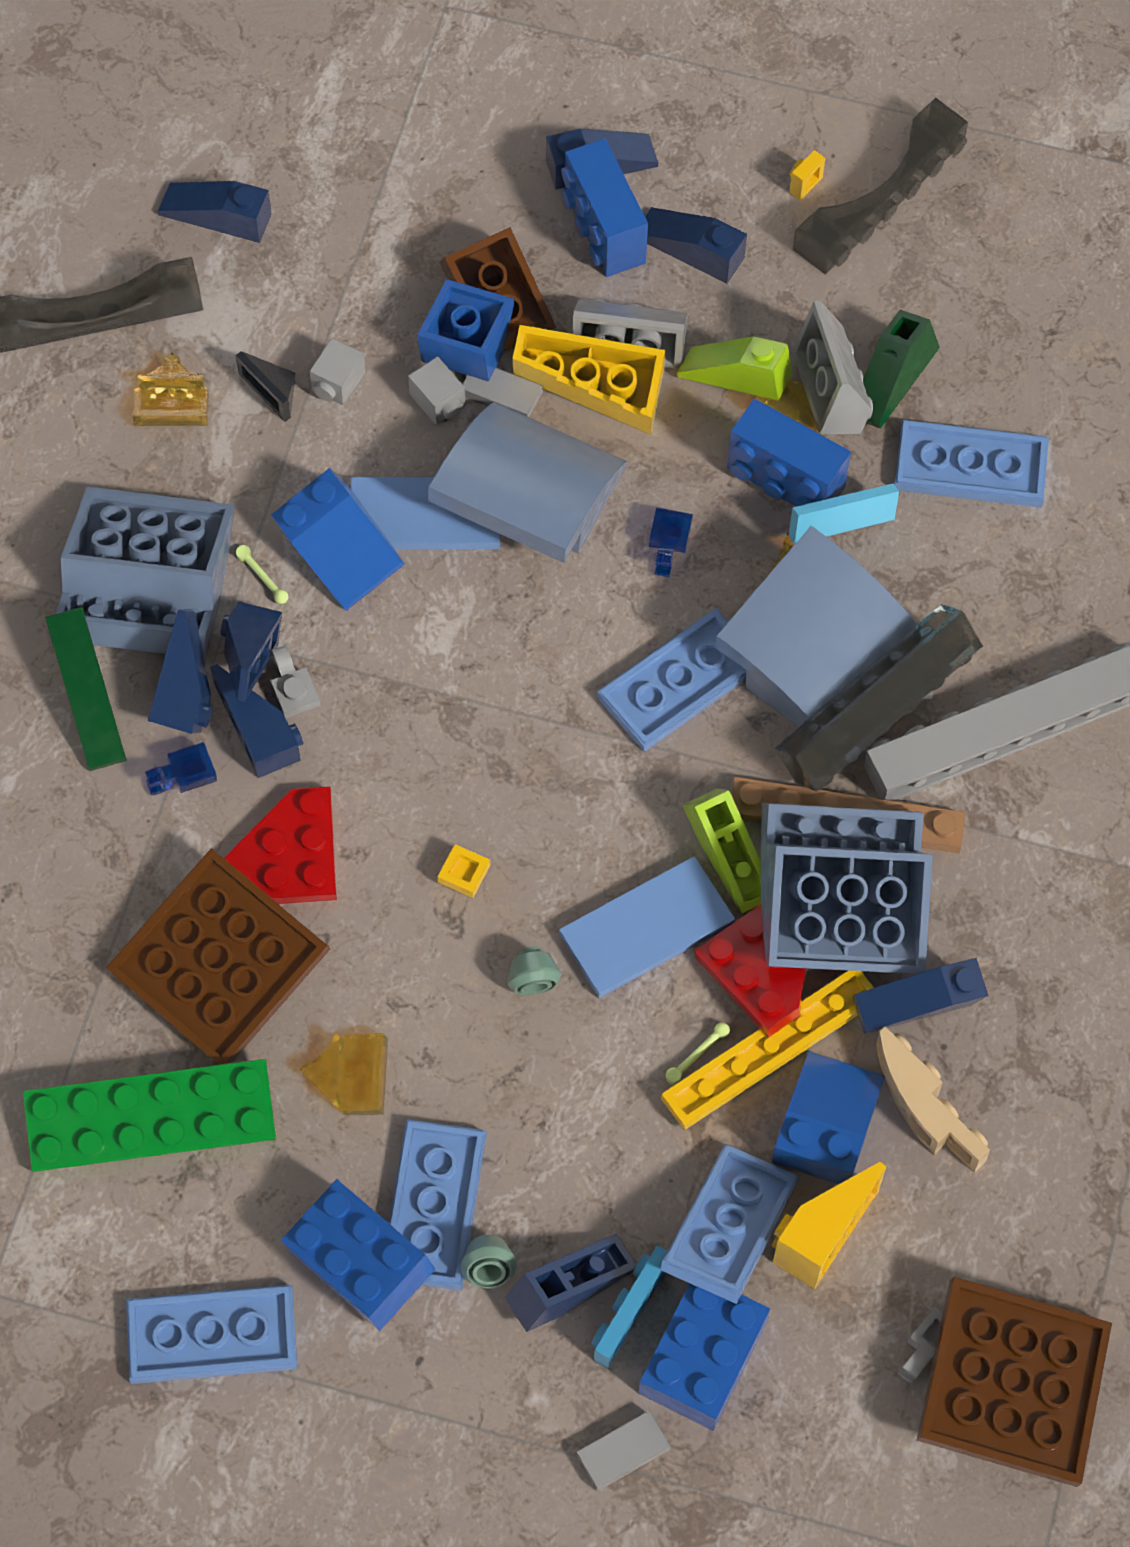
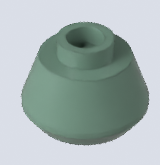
M527 947L517 952L518 956L511 961L507 982L511 990L518 995H535L547 992L557 986L561 978V971L549 953L541 951L539 947Z
M482 1235L469 1243L461 1260L460 1269L463 1277L471 1284L480 1288H496L505 1284L513 1277L517 1269V1260L502 1238L494 1235Z

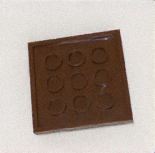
M211 848L107 965L106 969L218 1065L230 1064L235 1060L328 953L330 948Z
M953 1277L949 1281L916 1441L1071 1486H1080L1084 1476L1112 1323Z

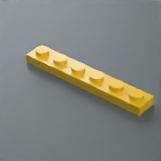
M849 970L803 1000L800 1016L770 1038L761 1029L757 1030L663 1092L661 1100L685 1131L858 1016L852 996L874 987L862 971Z

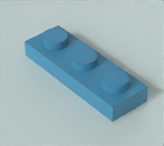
M658 1245L651 1256L644 1253L633 1272V1275L638 1277L630 1291L623 1288L612 1310L617 1312L609 1326L603 1323L592 1340L591 1345L596 1347L594 1350V1361L609 1369L666 1273L661 1271L660 1268L667 1250Z

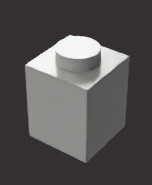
M332 338L309 371L312 391L325 401L330 402L333 400L344 406L366 373L364 353Z
M436 357L408 376L410 396L435 425L444 419L454 418L465 406V387L439 357Z

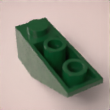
M900 309L880 335L863 378L867 396L871 398L873 403L872 416L867 420L866 424L881 429L939 350L940 346L929 319Z

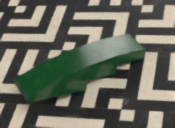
M80 607L45 617L89 771L127 761L83 608Z

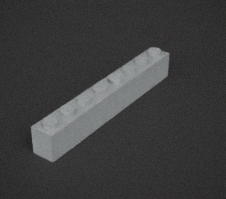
M1130 643L1120 644L1110 654L1100 658H1096V656L1088 657L1080 661L1075 668L1065 672L1055 670L1047 674L1042 681L1030 686L1026 683L1020 684L1011 689L1007 695L995 700L993 697L985 698L976 703L972 709L965 712H950L944 715L937 723L930 726H915L909 729L904 736L895 740L883 739L876 742L867 750L864 768L879 798L890 801L899 800L1129 707Z

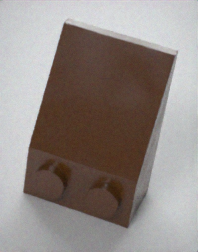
M511 227L445 256L439 262L448 280L514 299L504 351L515 347L520 325L546 330L556 328Z

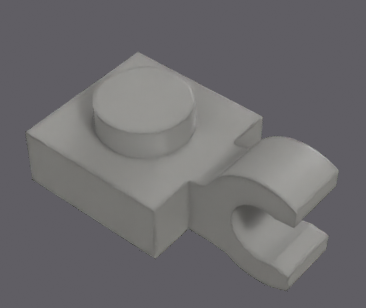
M286 645L273 649V662L280 677L271 680V686L285 718L321 706L307 667L295 671Z
M936 1307L930 1311L907 1340L916 1351L897 1374L909 1384L920 1374L929 1361L933 1362L943 1314Z

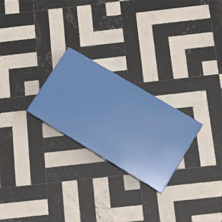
M901 420L894 485L899 491L1042 508L1049 437Z
M351 477V490L394 549H500L499 533L428 501V487L434 477Z
M717 608L597 691V698L644 752L746 680V669L716 649V636L728 623V620Z
M694 856L559 929V935L598 998H601L720 933L735 922V918Z
M406 1120L389 1224L422 1251L434 1266L435 1270L423 1282L422 1286L462 1291L464 1277L461 1273L460 1264L470 1243L487 1136L486 1130Z
M724 1144L668 1249L660 1270L737 1304L797 1186L799 1176Z
M292 1285L126 1299L129 1381L131 1384L298 1369Z

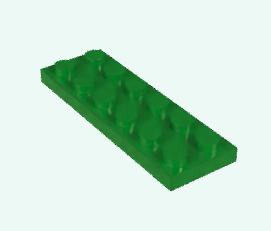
M267 1059L23 1091L32 1172L276 1140Z

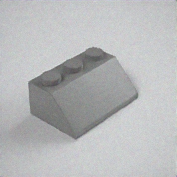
M579 299L573 315V334L665 350L664 367L679 369L683 359L688 313L679 312L672 308L654 309L632 303L622 305L606 303L600 299Z
M813 301L792 353L819 434H861L867 420L872 416L873 403L871 398L867 396L863 384L862 371L858 369L854 359L853 345L848 341L842 324L821 301Z

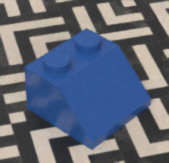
M446 279L417 334L422 362L429 363L436 357H439L449 370L489 381L504 351L514 299Z

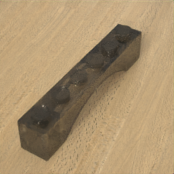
M937 98L932 100L913 118L908 151L900 166L891 177L874 191L856 200L834 206L819 207L795 230L793 250L825 275L835 265L837 267L841 266L858 243L864 244L868 241L875 227L882 220L887 222L892 218L898 205L905 198L910 200L916 195L921 187V183L928 176L933 178L939 173L944 165V161L949 156H956L962 151L967 143L965 136L968 121Z
M192 257L155 264L128 282L89 295L55 299L28 298L13 294L0 296V353L202 311L201 293Z

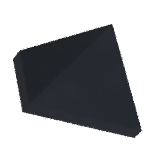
M243 351L236 354L238 374L284 422L290 419L296 373Z

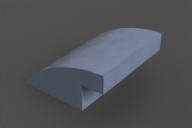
M493 402L473 420L444 460L428 487V501L565 563L571 550L577 553L580 552L622 475L627 461Z
M87 486L61 555L63 593L55 614L82 607L93 645L166 654L178 609L193 610L196 614L203 656L206 659L226 571L234 518V505Z
M812 526L808 528L716 636V649L746 669L747 690L836 754L881 702L887 690L896 684L906 672L908 666L916 660L929 644L927 636L899 602L855 559Z
M762 803L761 908L767 966L910 974L925 972L933 854L921 852L924 813L902 810Z

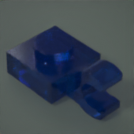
M656 507L649 538V547L659 548L655 563V575L669 578L674 551L686 553L693 514Z
M204 742L168 753V765L155 767L145 772L147 777L146 783L151 796L167 791L174 784H177L180 793L217 782V774Z

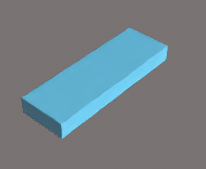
M892 483L793 507L789 538L796 544L810 526L827 537L895 520L899 490Z

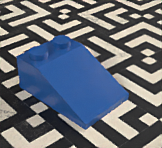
M328 468L271 514L292 545L346 611L405 565L402 558L347 483L331 468Z
M808 1051L774 1148L772 1163L836 1184H840L853 1177L885 1076Z

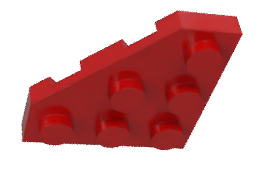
M331 786L291 789L224 859L278 904L337 900Z
M761 904L694 951L695 959L768 1038L800 1016L806 968L767 966Z

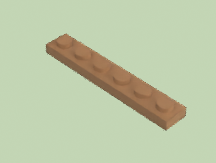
M734 777L732 797L742 820L762 823V803L917 811L924 813L921 848L960 853L966 812Z

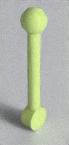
M239 546L236 549L237 559L246 562L272 591L275 602L278 604L286 603L288 593L283 589H279L251 557V550L248 546Z
M724 1022L716 1024L714 1033L677 1068L672 1067L667 1070V1082L671 1085L679 1083L682 1079V1073L719 1038L728 1036L730 1032L729 1026Z

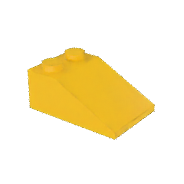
M878 1162L801 1205L793 1217L786 1214L774 1233L776 1238L772 1243V1247L776 1250L773 1263L815 1289L879 1192L887 1166Z

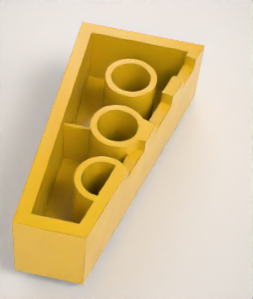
M523 325L519 326L513 354L514 375L540 384L547 391L651 435L664 373L665 350Z

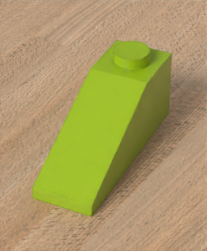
M755 336L693 346L677 372L678 378L778 401L793 375L788 344Z
M716 788L683 804L682 806L701 847L738 911L742 914L761 904V861L730 791Z

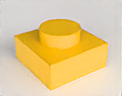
M814 150L805 160L801 158L794 164L789 174L791 177L790 194L801 200L823 178L824 156Z
M455 844L438 875V883L474 898L490 867V859Z

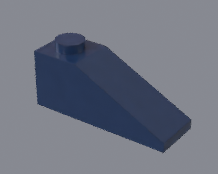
M576 129L546 136V162L555 190L565 188L561 169L565 167V152L606 138L623 174L658 167V160L649 134Z
M237 181L172 182L169 184L158 210L159 216L260 243L272 215L269 190Z
M651 207L645 216L648 222V245L728 284L745 258L747 233L716 218Z
M239 601L231 614H225L221 624L220 635L225 637L224 655L237 700L245 702L273 655L272 650L276 649L279 644L282 612Z
M178 609L148 721L190 734L201 733L202 727L206 728L212 716L213 707L209 705L211 693L195 611Z
M218 664L211 666L213 684L257 777H263L301 761L298 746L304 743L296 724L289 725L283 712L253 690L245 702L237 700L230 673Z
M972 958L854 994L852 997L863 1032L866 1034L882 1030L884 1027L889 1028L968 1007L989 995L977 958Z
M614 1234L524 1273L505 1296V1300L525 1331L528 1332L559 1318L634 1272L637 1264L618 1235Z

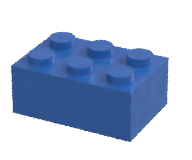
M606 138L565 152V167L561 169L565 188L561 189L562 198L566 208H572L576 215L575 224L582 238L587 237L590 243L589 252L594 265H600L605 276L609 277L646 264L648 222Z
M754 398L731 430L727 469L731 470L737 478L743 481L749 480L762 487L769 496L776 499L781 498L797 507L841 495L846 486L851 451Z
M338 1179L330 1185L280 1240L297 1260L379 1332L435 1270L422 1251Z
M689 1283L640 1380L638 1394L714 1431L768 1322L771 1308L742 1294L737 1304Z

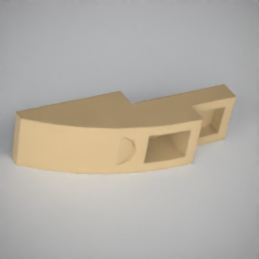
M884 1027L879 1032L876 1043L882 1074L885 1076L884 1080L903 1118L933 1155L946 1145L975 1173L988 1158L990 1149L987 1147V1140L975 1128L971 1127L968 1129L958 1119L959 1115L956 1109L948 1101L937 1099L943 1084L938 1070L928 1061L924 1060L921 1062L911 1052V1045L899 1033L893 1034Z

